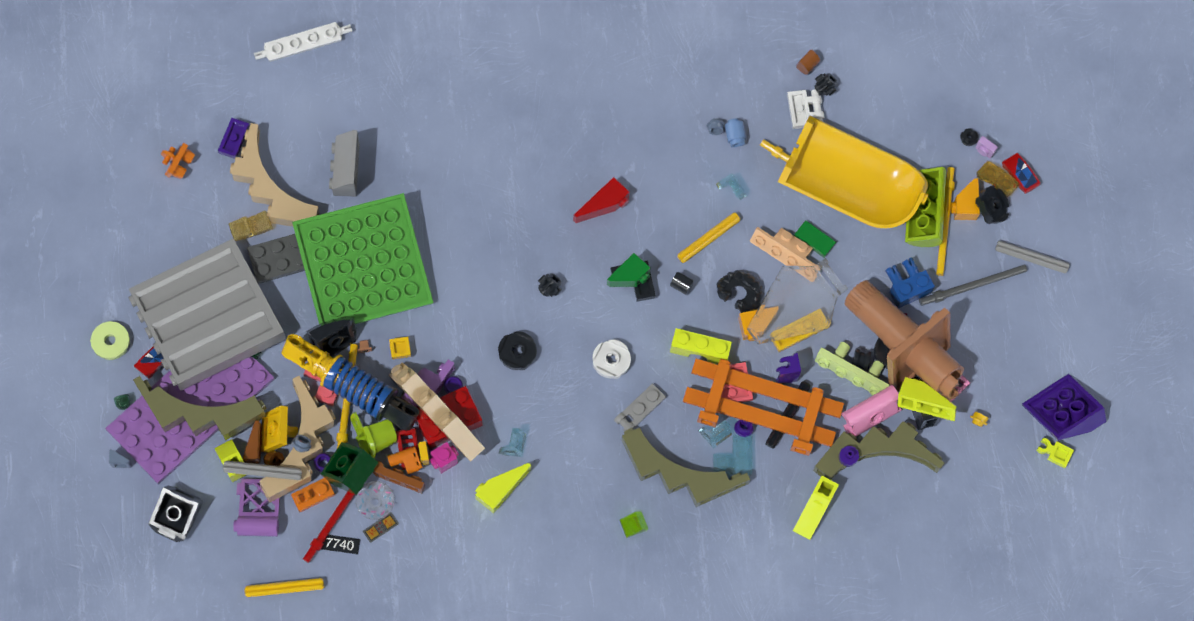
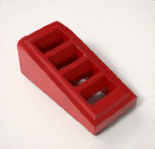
M416 428L396 431L399 452L411 448H403L402 444L413 442L420 458ZM412 435L413 438L402 440L401 436ZM401 463L402 470L406 469L404 463Z

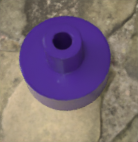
M845 446L839 453L840 463L847 467L855 465L859 459V452L853 446Z

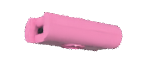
M890 385L841 413L847 423L843 425L846 433H851L856 437L902 411L897 404L898 392L895 387Z

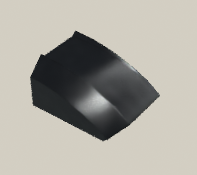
M352 316L323 322L306 332L312 345L317 346L324 352H328L333 357L350 346V344L356 342L357 327Z
M165 486L161 491L148 525L155 533L175 542L184 541L203 501L199 497L177 487Z

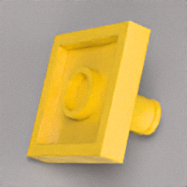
M279 406L265 412L266 417L262 418L261 452L268 453L271 450L287 445V437L296 438L298 427L287 425V406Z

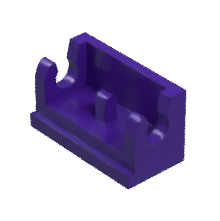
M798 353L781 358L779 360L780 363L788 362V364L776 369V372H779L776 383L798 382L801 374Z

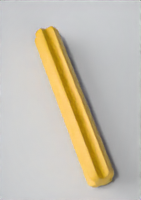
M734 212L678 253L677 257L680 262L685 263L736 225L740 221V217Z
M322 578L249 585L245 586V596L255 597L321 590L324 588V582Z

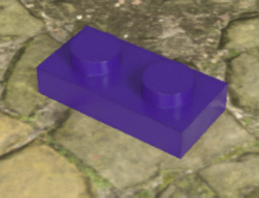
M231 117L218 148V153L235 159L245 139L246 129L250 127L249 123Z

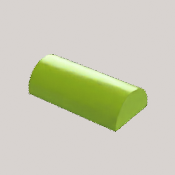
M944 167L919 170L928 182L926 193L929 195L924 205L920 203L915 214L906 222L905 243L909 245L935 247L942 244L946 169Z

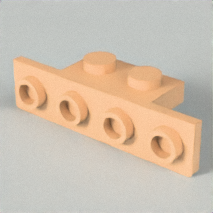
M757 227L750 239L752 244L811 282L815 280L821 270L819 266L806 259L813 248L783 228L773 237Z

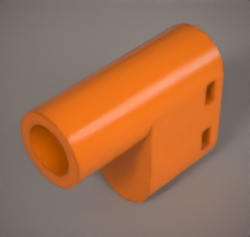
M415 446L387 456L391 467L404 463L408 474L423 468Z

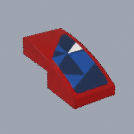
M1018 153L1002 162V167L1014 178V183L1024 194L1040 185L1037 176Z
M152 347L135 363L134 368L150 379L161 366L164 367L161 362L164 358L161 353L157 354L154 347Z

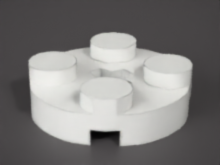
M618 340L600 343L593 352V368L605 378H620L628 371L631 363V356L627 346ZM614 355L617 361L615 363L612 362V364L608 363L606 357Z

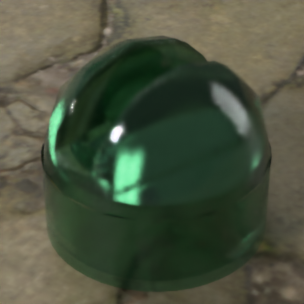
M129 394L113 398L116 407L120 410H125L130 405Z

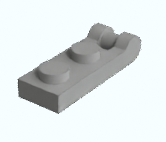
M651 384L614 421L617 424H621L624 427V431L635 428L666 399V396ZM630 416L633 421L629 423L625 418Z

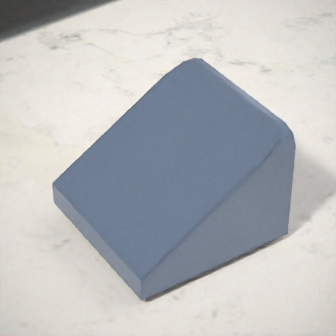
M112 449L109 450V464L113 468L132 467L129 459Z

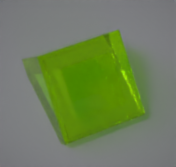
M634 512L620 519L626 538L648 530L642 512Z

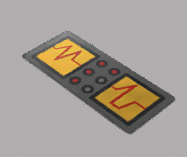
M390 512L363 530V533L369 542L372 543L399 523Z

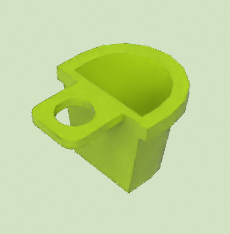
M356 412L350 416L357 433L355 438L360 449L365 450L373 458H375L376 453L396 443L397 436L391 421L384 420L363 427Z

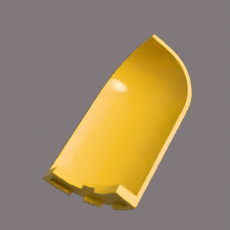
M810 115L796 142L799 147L798 149L794 147L778 180L779 183L876 228H893L904 224L915 214L920 203L924 205L929 195L926 193L928 188L926 178L914 166Z

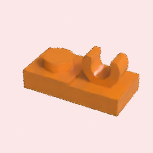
M322 478L292 493L291 496L299 513L335 496V493L329 481Z

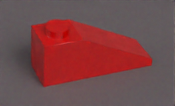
M613 177L574 214L573 221L579 223L614 212L620 207L624 208L629 202L630 192Z

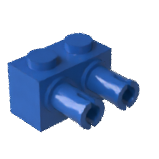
M913 257L909 258V261L906 259L902 262L909 275L908 279L901 277L896 265H893L892 269L889 267L885 270L893 284L889 293L898 308L931 294L935 287L927 271H919Z

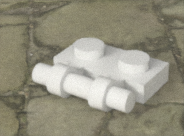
M806 90L787 92L792 129L804 128L809 115L821 121L825 118L824 112L821 110L822 99L816 90H812V96L807 97ZM809 104L813 105L814 112L809 111Z

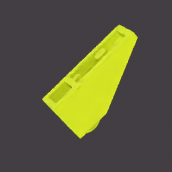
M905 377L898 394V407L955 421L957 406L925 382Z
M526 463L491 478L485 484L482 482L475 490L476 500L494 514L531 471V464Z

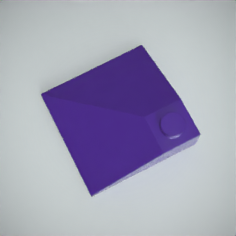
M1069 374L1022 403V406L1057 440L1092 432L1107 422L1105 408Z

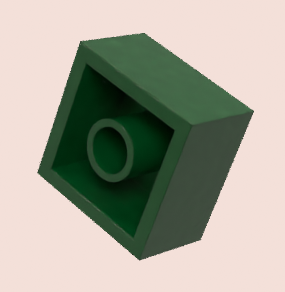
M341 442L320 474L335 487L357 495L379 462L365 450Z

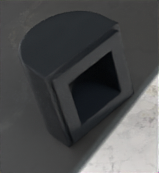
M676 272L670 286L687 295L693 287V280L680 272Z

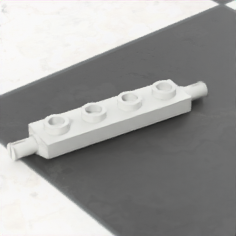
M336 22L264 43V50L254 53L256 60L267 57L270 62L340 42L342 41V34L352 32L350 24L339 28Z

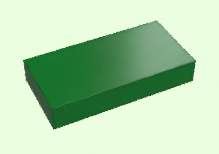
M806 220L794 234L795 237L811 246L812 250L823 258L826 257L836 244L833 239Z

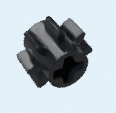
M821 73L815 78L817 82L814 88L820 95L831 96L837 91L835 88L837 81L830 73L827 75Z
M547 273L538 280L540 283L538 289L546 297L556 296L561 291L559 287L561 280L555 274L549 275Z

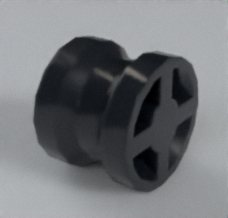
M856 348L852 364L867 370L871 351L864 352Z

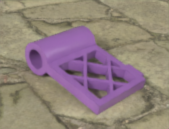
M241 479V483H237L236 494L240 495L239 516L237 520H234L233 530L237 532L238 536L278 537L280 498L271 502L275 506L274 513L265 512L262 509L269 502L267 499L260 505L253 500L260 492L265 496L259 486L262 479ZM245 485H255L258 489L249 496L245 491ZM249 501L257 507L252 512H244V506Z

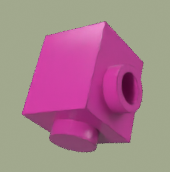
M447 442L430 452L431 459L429 460L434 469L438 468L441 474L458 464L457 456L459 454L453 445L450 447Z

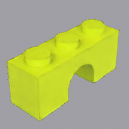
M675 328L670 353L689 357L690 354L700 355L707 358V362L718 364L720 359L728 360L732 342Z

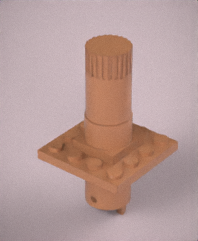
M869 280L857 284L846 297L844 304L890 349L887 354L889 386L893 385L898 392L905 377L913 378L918 375L927 385L939 394H942L943 397L949 400L957 397L959 392L955 387L959 385L958 380L964 372V367L946 352L951 347L950 312L944 307L940 312L936 311L927 323H922L918 326Z

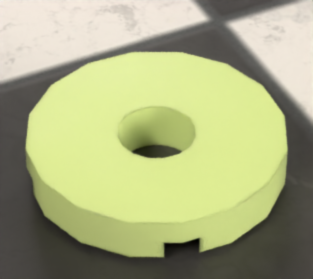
M104 322L92 332L90 339L91 347L96 355L106 360L118 359L126 353L130 344L129 333L124 326L117 322ZM108 337H115L114 344H105V340Z

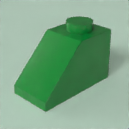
M633 253L607 279V285L609 287H637L640 283L644 284L650 278V267Z

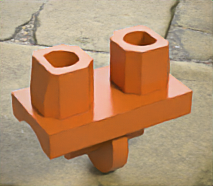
M183 143L176 155H174L176 150L174 147H170L169 151L162 150L161 155L164 157L162 163L167 165L169 161H172L165 176L170 178L172 175L182 179L187 169L178 165L180 160L190 164L195 156L192 151L187 149L189 145Z

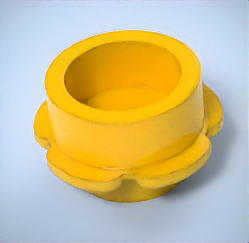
M976 411L973 416L970 415V418L973 419V424L981 428L983 425H987L988 417Z

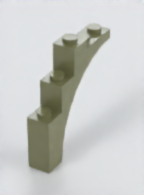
M902 421L889 438L884 430L874 426L860 443L857 442V438L851 433L843 432L818 462L813 471L820 477L824 476L832 480L840 471L847 468V466L842 465L839 461V453L845 446H853L858 450V461L877 456H897L921 463L936 473L939 472L945 462L942 461L943 459L939 454L929 451L926 444L922 441L915 440L918 432L914 425Z

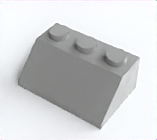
M357 130L337 135L335 143L332 142L334 160H331L330 171L333 172V178L329 179V189H332L334 196L356 197L360 147Z

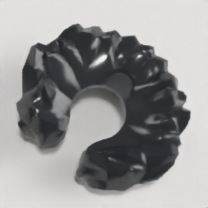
M735 270L734 272H728L727 275L718 280L716 284L717 293L724 302L731 299L734 287L741 286L746 290V297L742 300L738 299L735 303V309H738L741 313L761 307L760 302L764 295L762 292L763 286H760V281L753 274H750L748 271Z

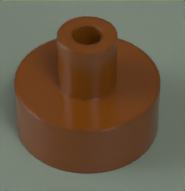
M275 450L269 451L264 456L265 465L280 466L284 462V455Z

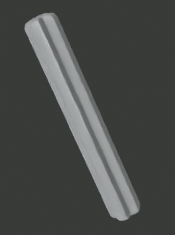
M1003 241L997 242L995 250L1062 273H1067L1069 269V263Z
M224 461L223 471L226 473L300 480L302 477V470L299 468Z

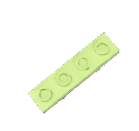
M845 342L839 344L834 354L821 347L816 356L815 362L825 369L828 368L835 372L837 376L851 381L855 386L866 389L871 395L889 386V384L878 379L884 368L881 362L874 361L867 373L845 361L844 358L850 349V346Z

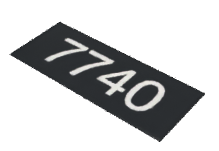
M327 535L321 549L358 554L360 539Z

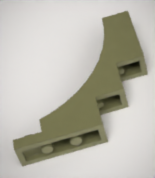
M140 376L133 379L165 433L186 421L195 437L216 425L224 439L227 440L254 424L255 421L266 417L264 412L267 409L261 399L257 400L255 396L226 406H198L171 396L159 386L152 390L147 379L143 381Z
M630 428L624 431V435H622L621 441L640 481L659 474L668 494L686 487L696 507L746 486L750 482L748 473L743 475L737 473L729 480L725 471L702 472L675 464L661 455L649 443L640 428Z

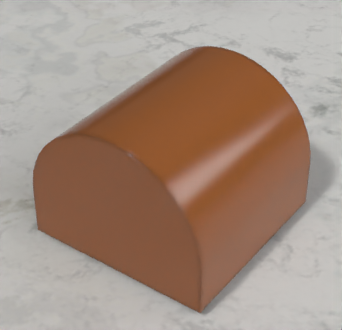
M810 50L798 62L796 68L803 74L808 75L820 62V58L813 50Z

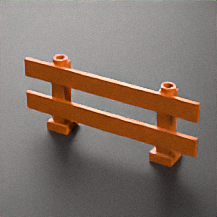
M695 359L691 374L713 380L710 393L690 387L686 389L683 402L705 409L704 411L700 410L697 419L698 423L716 427L719 418L718 415H715L716 412L798 437V439L793 440L790 451L807 456L810 455L813 444L809 443L810 441L829 447L833 445L836 432L815 426L818 412L840 418L844 403L823 397L824 391L822 389L813 387L812 392L809 393L730 369L731 363L724 359H720L718 365ZM724 384L806 408L803 422L723 398L721 394Z

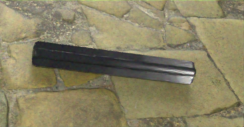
M802 381L798 389L808 392L811 385ZM789 403L782 416L793 418L799 406ZM772 430L765 445L774 449L783 432Z

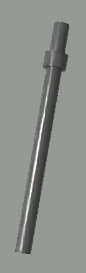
M1022 265L948 290H938L932 292V295L920 298L919 303L921 306L932 302L938 303L944 301L945 298L1027 272V267Z

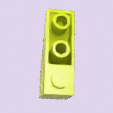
M821 476L793 532L808 540L811 539L839 484Z

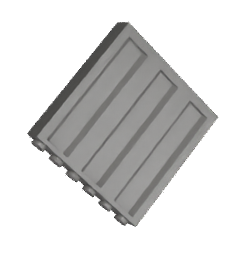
M234 238L129 288L131 296L128 298L133 307H138L139 311L136 314L141 323H146L147 327L144 329L149 339L154 338L156 343L153 344V347L157 354H162L164 359L161 362L165 370L170 369L172 375L169 378L174 386L178 385L180 391L286 339L282 327Z

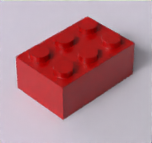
M466 386L440 397L443 403L470 431L483 426L482 418ZM418 407L419 415L416 422L429 449L431 450L450 441L424 411Z

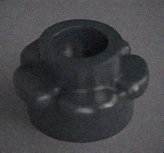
M971 128L961 132L960 139L965 146H972L978 142V133Z

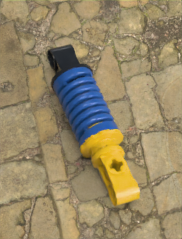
M296 334L288 335L281 352L286 359L298 364L301 368L311 372V375L321 378L320 386L334 391L335 394L340 395L343 399H347L350 403L353 402L355 406H359L361 410H366L368 414L379 422L386 418L403 430H411L419 415V410L414 405L397 397L398 389H394L390 385L384 387L383 381L378 382V378H372V375L370 373L366 374L363 369L359 371L358 366L352 368V362H349L340 354L333 358L328 352L320 350L301 336Z

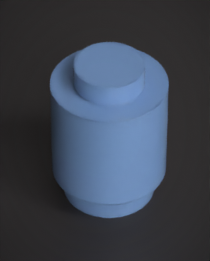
M738 118L728 120V123L725 124V130L730 146L740 147L745 145L746 134L743 121H739Z

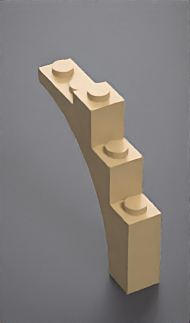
M251 123L250 129H246L245 140H247L246 147H242L241 158L236 157L235 163H231L230 174H232L234 181L250 183L249 195H251L252 201L269 205L267 216L270 217L273 224L293 227L292 222L319 215L318 206L301 202L289 196L268 176L260 159V129L258 124Z
M403 362L391 370L388 376L424 411L470 462L485 449L463 422L424 383L416 372L408 368Z
M300 376L292 379L301 408V424L298 435L307 436L311 440V449L307 452H298L293 446L287 458L280 465V467L301 469L302 477L300 480L265 477L260 480V487L269 503L311 481V474L313 472L306 462L323 453L322 447L324 443L321 437L317 435L334 427V419H336L333 411L327 409L325 404L319 407L316 397H311L308 392L310 390L306 380L302 381Z

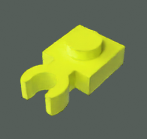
M1042 438L1040 442L1044 443L1046 448L1038 447L1036 451L1040 454H1049L1047 460L1065 469L1074 450L1057 441L1053 446L1048 439Z

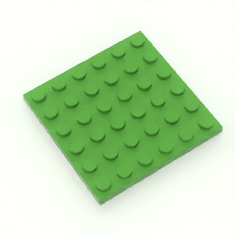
M404 193L292 222L319 324L332 319L352 316L354 317L355 324L433 304Z

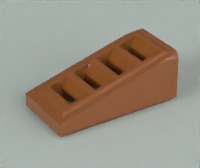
M255 421L243 455L244 463L260 464L262 425L259 421Z

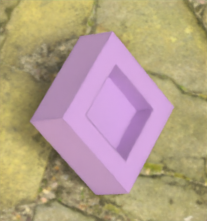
M982 136L975 148L982 156H987L991 159L998 147Z

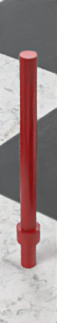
M347 491L317 538H314L310 543L311 547L303 557L305 562L309 563L315 553L320 551L324 545L323 541L355 494Z

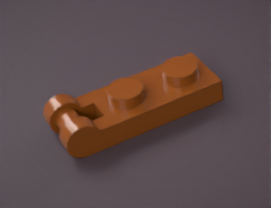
M378 461L379 463L373 472L376 477L415 492L423 493L425 484L421 478L414 475L408 477L404 475L403 471L393 468V470L387 469L382 462Z

